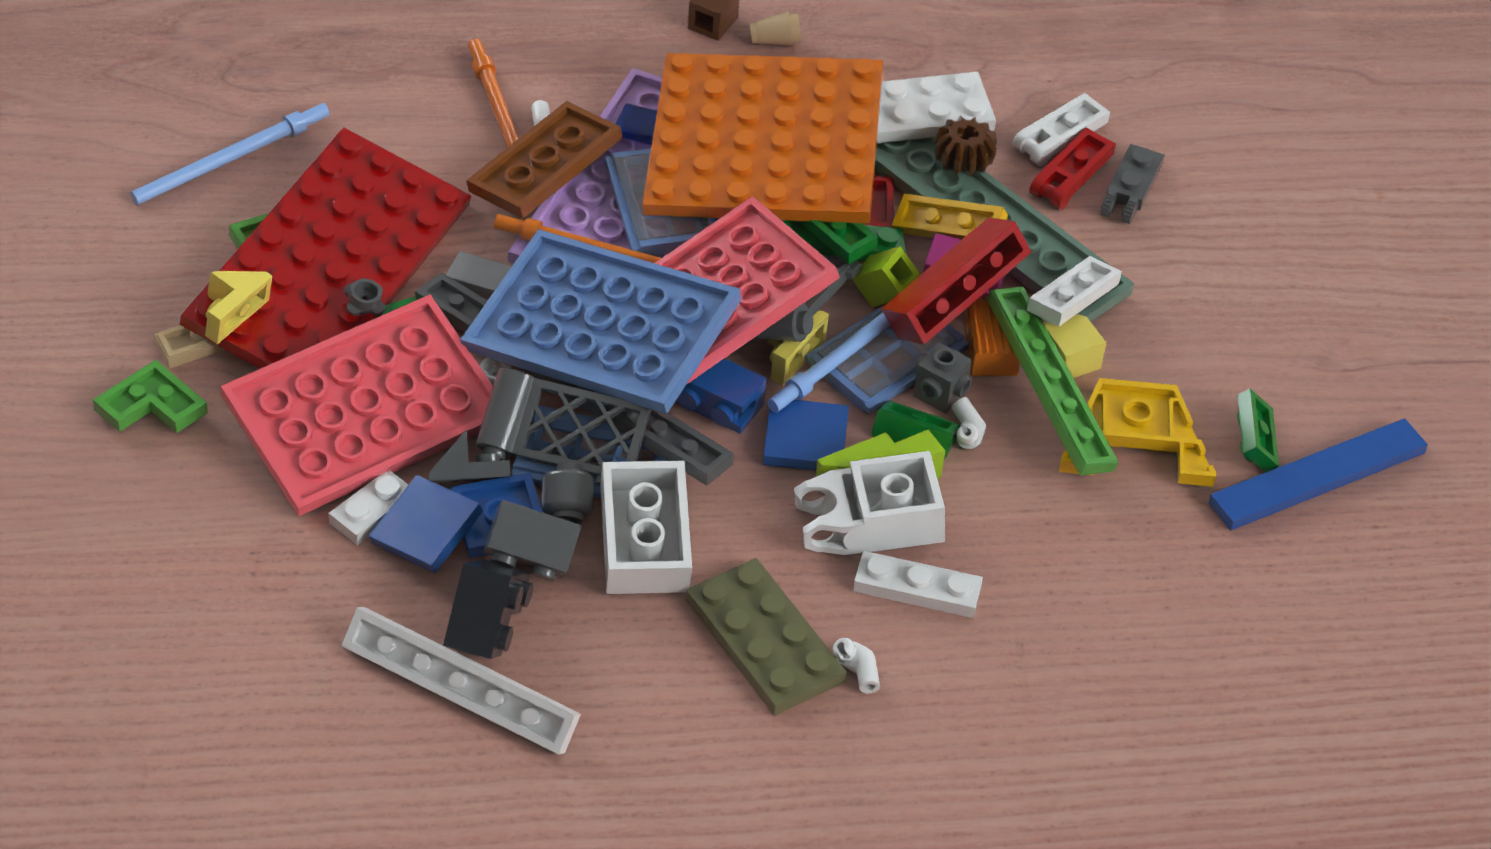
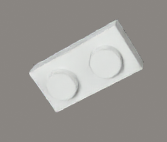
M391 471L379 475L328 513L329 524L354 544L359 545L369 537V534L407 488L408 484Z

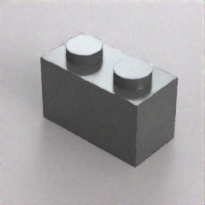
M502 500L497 507L483 552L492 555L491 561L511 567H515V564L518 563L532 568L531 574L533 576L554 581L555 576L562 578L567 573L582 526Z

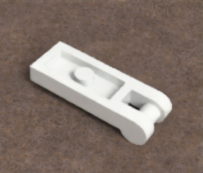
M1084 93L1019 131L1013 139L1012 146L1021 153L1027 152L1030 155V160L1038 167H1042L1049 162L1053 155L1062 151L1085 128L1095 131L1107 124L1110 111ZM1039 139L1043 141L1040 144L1036 142Z

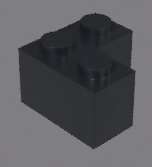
M486 559L464 563L443 646L488 659L499 657L502 651H507L513 637V627L509 626L511 615L520 613L522 607L526 608L532 597L533 583H529L531 572Z

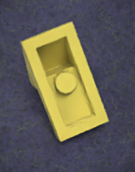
M253 271L212 272L209 278L208 296L214 302L206 312L205 336L216 344L220 343L267 303L270 297L272 275L268 272Z
M817 311L813 316V329L802 342L767 340L770 345L774 346L770 354L772 380L784 386L786 381L806 362L805 355L826 341L828 313L824 311Z

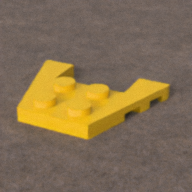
M1099 378L1087 405L1110 446L1177 452L1178 484L1214 487L1216 471L1213 465L1209 466L1205 457V446L1202 440L1196 437L1192 428V417L1177 385ZM1067 450L1064 451L1060 461L1059 472L1079 474Z

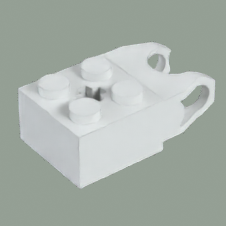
M930 451L851 461L850 468L830 470L815 478L806 480L794 488L796 509L814 515H822L803 527V542L806 549L815 552L851 555L862 553L863 551L875 552L945 542V506ZM810 491H820L825 494V496L814 501H806L802 498ZM817 531H833L832 535L825 540H814L811 538Z

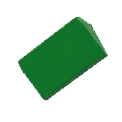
M887 401L877 411L871 434L872 437L887 433L893 442L896 443L929 430L944 448L945 459L957 437L960 425L893 401Z

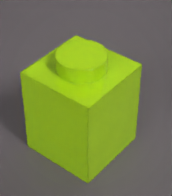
M898 246L870 255L862 264V270L852 280L871 307H876L888 303L921 274L902 247Z

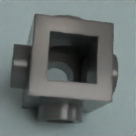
M938 342L928 354L923 353L914 366L913 372L916 374L914 397L947 414L952 405L960 398H963L971 386L972 377L969 374L972 359Z

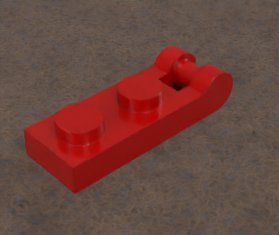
M1085 128L1033 179L1029 193L1038 198L1046 197L1051 200V205L1062 210L1068 204L1071 196L1114 155L1116 143ZM1056 182L1060 184V186L1056 187L1052 183Z

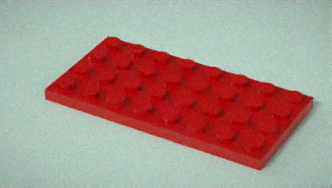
M343 127L219 270L268 272L272 275L269 301L220 343L216 344L205 336L206 312L214 302L208 296V283L181 314L180 325L261 369L379 317V315L376 316L370 313L353 316L348 313L347 304L349 303V298L344 293L345 287L360 279L373 280L383 288L381 302L385 305L390 304L470 205L471 195Z

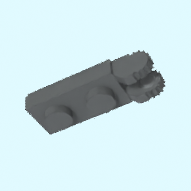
M1130 144L1107 189L1100 214L1108 217L1113 211L1115 204L1118 203L1125 206L1122 212V222L1131 224L1137 210H1141L1162 167L1165 155Z

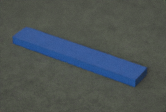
M1404 418L1212 493L1209 504L1231 531L1425 454L1428 444Z

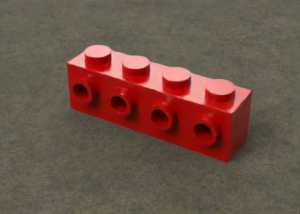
M988 217L883 306L881 310L898 339L925 345L1032 251L1015 221Z

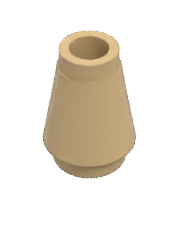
M789 11L756 21L755 23H750L752 44L793 46V42L802 41L798 13L789 14Z

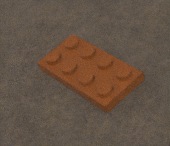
M566 101L466 180L468 191L523 219L622 139L621 127Z

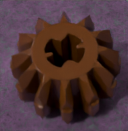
M960 115L957 121L947 119L945 125L939 127V131L936 134V160L942 162L943 169L953 168L956 175L960 172H966L969 176H972L974 171L985 173L988 165H991L996 157V132L989 129V123H977L976 117L972 120H965Z

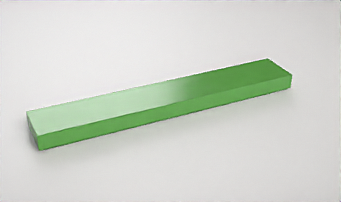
M1014 287L990 290L986 300L1079 475L1113 472L1119 462L1041 318L1027 311L1029 296L1025 288Z

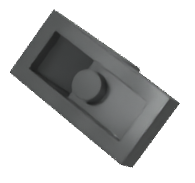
M465 430L428 473V480L437 483L510 477V461H500V453L478 454L476 455V462H469L467 430Z

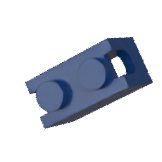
M724 358L688 383L675 403L713 420L720 426L727 427L741 434L764 406L767 378Z

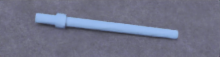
M321 103L302 113L295 111L283 117L282 122L131 191V198L136 205H139L287 135L294 137L305 132L307 126L330 116L329 109L325 103Z
M882 312L804 373L797 372L785 383L786 387L767 401L769 409L774 413H778L793 400L804 398L813 390L815 383L891 326L884 313Z

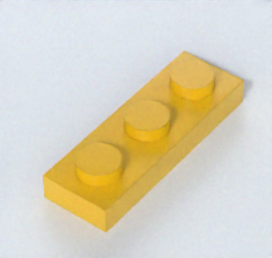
M904 194L892 227L902 229L903 234L934 238L936 233L963 239L988 217L1006 220L1008 213L1004 207Z

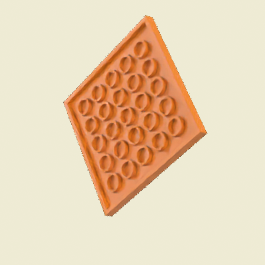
M666 53L642 204L643 215L721 218L753 196L780 220L870 223L883 79V60Z

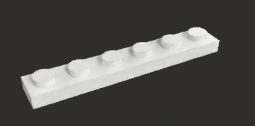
M357 607L342 643V647L558 755L566 752L581 715L365 607Z

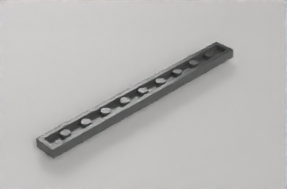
M440 273L415 291L416 300L431 294L451 325L463 333L467 331L487 302L486 299L444 273ZM522 369L523 371L527 372L536 379H541L553 383H558L574 388L595 392L526 369ZM566 397L571 401L575 400L574 398ZM586 402L581 405L582 408L596 417L603 415L595 403ZM604 406L607 412L614 409L612 407ZM651 410L642 446L666 461H685V473L706 486L733 465L734 453L673 415ZM624 411L611 420L617 430L625 434L636 427L639 414Z

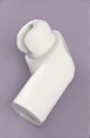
M849 638L838 639L832 647L833 655L843 667L857 674L860 691L866 694L878 691L880 689V681L873 652Z

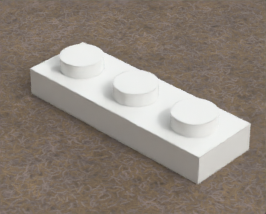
M1089 256L1029 298L1027 311L1041 317L1046 323L1061 326L1116 287L1120 282L1122 271Z
M863 551L854 581L853 592L974 618L983 577Z

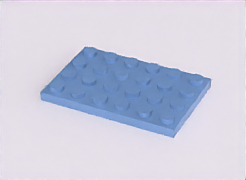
M538 229L460 341L472 353L668 414L737 308L742 297L739 288Z

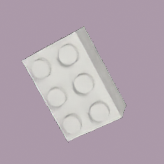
M685 461L603 462L600 492L606 594L686 592V589L690 587L692 557Z

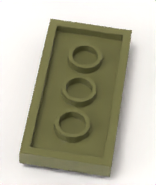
M757 558L686 589V601L774 716L846 681V670Z

